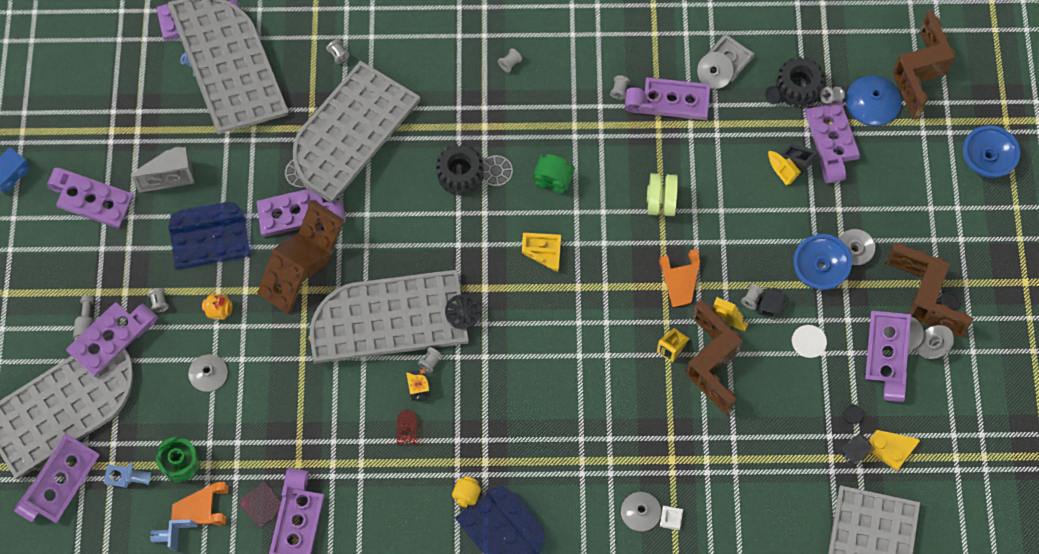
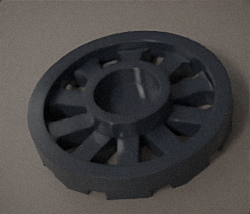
M468 294L455 295L446 304L445 317L454 328L461 330L470 329L479 322L481 307L476 298Z

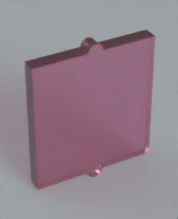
M262 482L254 490H249V493L238 501L239 505L259 529L270 520L273 521L275 519L274 517L279 514L281 501L265 482Z

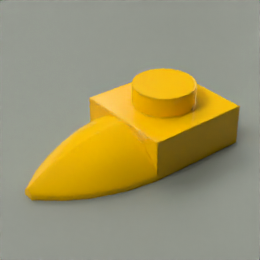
M769 151V159L773 169L786 185L791 184L800 174L799 169L790 158L785 159L778 153Z

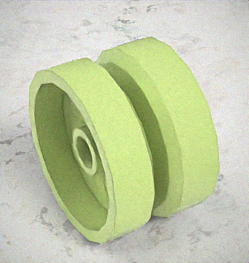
M651 173L647 188L648 215H658L660 205L663 204L664 215L675 216L677 175L668 174L665 177V184L662 186V176Z

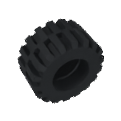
M797 56V59H794V57L790 58L789 62L786 60L783 66L780 67L776 80V86L780 88L782 93L781 100L783 102L787 101V105L791 106V104H794L798 108L799 105L806 107L807 103L812 105L814 100L817 101L825 80L824 71H821L822 67L816 65L814 60L809 61L808 57L802 59V56ZM796 77L803 78L809 85L797 86L791 79Z
M454 144V147L448 146L447 151L443 149L441 156L437 158V178L445 191L450 190V194L453 195L455 192L458 195H462L465 192L467 195L470 194V190L474 192L476 186L481 185V180L484 177L483 159L479 156L477 150L474 151V147L469 146L468 148L466 144H462V146ZM457 164H464L470 168L463 175H456L450 171Z

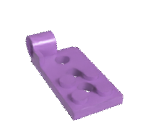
M64 434L33 484L30 485L17 503L14 512L30 522L40 513L57 523L100 454L68 434ZM68 456L76 458L77 462L74 467L67 465L66 459ZM57 473L65 475L66 480L63 484L56 482L55 476ZM46 490L54 492L55 498L52 501L45 499L44 493Z

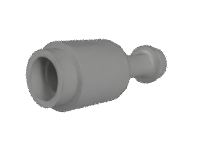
M83 295L80 303L83 305L82 316L75 319L74 340L95 322L89 317L90 306L94 304L93 297L90 295Z

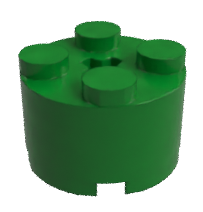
M543 154L540 155L532 178L536 181L535 186L542 189L549 187L553 189V192L563 194L569 187L575 170L574 165L568 166L566 164L567 160L555 155L547 154L546 157H543Z
M172 437L165 440L159 446L156 463L164 476L175 483L183 482L192 478L199 470L200 458L189 440Z

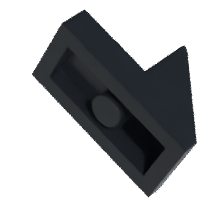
M792 143L781 154L785 159H791L799 169L800 175L809 168L819 155L818 151Z

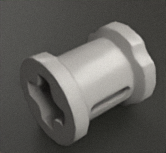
M338 39L330 42L326 47V50L334 56L337 64L343 63L350 56L348 51L343 49L341 41Z
M511 48L504 58L498 60V63L504 71L510 72L517 62L520 63L522 61V57L519 52Z
M625 76L614 77V88L611 90L610 95L615 99L624 100L630 79Z
M824 87L821 90L820 98L822 102L827 104L832 103V101L840 103L845 98V92L841 87H834L833 89L831 87Z
M751 284L748 293L741 299V303L747 308L755 310L760 297H763L765 294L764 290L757 285Z
M155 288L148 292V297L151 298L152 302L151 310L154 313L164 312L169 308L165 302V289Z
M429 347L427 354L418 362V365L425 369L426 372L432 373L433 367L443 356L437 350Z

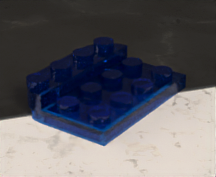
M222 202L184 209L173 213L170 217L168 230L170 232L174 267L176 270L251 256L246 220L242 210L234 202Z
M503 486L489 489L475 505H471L455 518L483 554H540L544 547L545 534L542 526L511 490Z

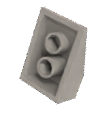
M174 147L171 150H166L131 173L139 193L195 183L192 162L186 147Z

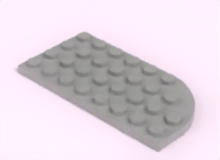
M176 0L168 2L170 13L217 134L288 115V109L254 24L240 8L226 0Z
M360 61L296 135L293 145V161L297 175L302 183L309 190L333 204L420 102V96Z
M457 270L355 282L336 289L321 302L311 321L310 341L313 364L422 350L429 347L437 348L468 344L467 329L454 328L445 317V307L449 299L455 295H461Z
M108 332L103 335V338L110 341L114 338V333ZM93 345L89 349L91 354H97L100 351V347L97 345ZM125 349L96 377H93L80 363L70 356L0 400V455L16 480L45 463L64 434H68L79 441L112 420L122 410L129 398L133 384L132 361Z
M839 486L828 554H913L920 502Z

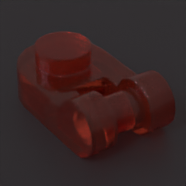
M403 410L397 417V445H403V443L417 444V418L411 410ZM403 431H411L410 435H403Z

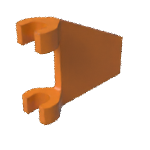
M697 249L690 250V253H688L691 265L673 269L670 268L668 255L660 257L659 264L664 275L672 308L691 304L700 264Z
M217 482L172 504L171 520L191 519L198 524L226 525L227 517L223 513L212 514L213 493L228 494L229 485H226L225 482Z

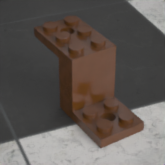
M934 11L926 13L920 28V34L927 48L899 55L892 72L913 120L920 118L927 102L926 92L922 91L920 82L947 75L955 58L954 50L950 48L947 35L942 31L940 19L936 17Z
M315 200L310 202L299 233L273 248L257 294L285 313L291 312L302 282L328 265L345 220ZM319 222L323 224L324 230L320 229ZM277 284L281 285L283 291L278 289Z
M894 243L885 264L921 277L908 314L929 326H946L952 331L953 335L963 338L972 323L973 317L962 311L951 310L946 305L936 304L950 263L940 257L929 256L924 251L910 249L905 244Z
M700 300L695 304L692 319L713 341L689 361L686 376L728 416L732 412L736 401L735 394L729 388L726 389L715 374L738 355L742 340L735 330L732 331L727 326V322L722 317H718L714 313L713 308L708 303Z

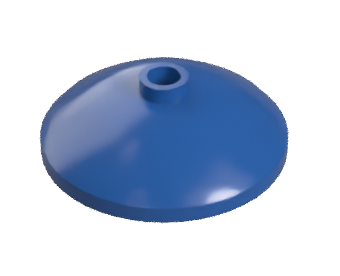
M870 75L857 79L851 84L846 94V106L851 116L858 122L868 126H882L890 123L896 118L901 108L902 100L899 90L891 81L880 76Z
M987 125L978 127L969 133L963 144V156L968 166L974 172L985 177L998 178L1014 170L1020 158V148L1017 140L1010 132L998 126Z
M817 234L806 238L799 244L794 254L793 265L798 278L805 285L818 290H828L839 286L846 280L851 270L852 257L848 247L837 237L828 234ZM824 264L825 268H819L818 265Z

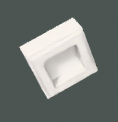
M663 506L660 527L680 530L683 509Z

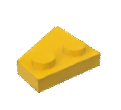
M523 233L522 253L559 272L561 235Z
M717 297L713 306L714 313L718 317H722L727 322V325L746 331L748 323L742 321L743 315L738 311L736 305Z
M877 430L869 439V442L875 448L871 453L897 471L920 440Z

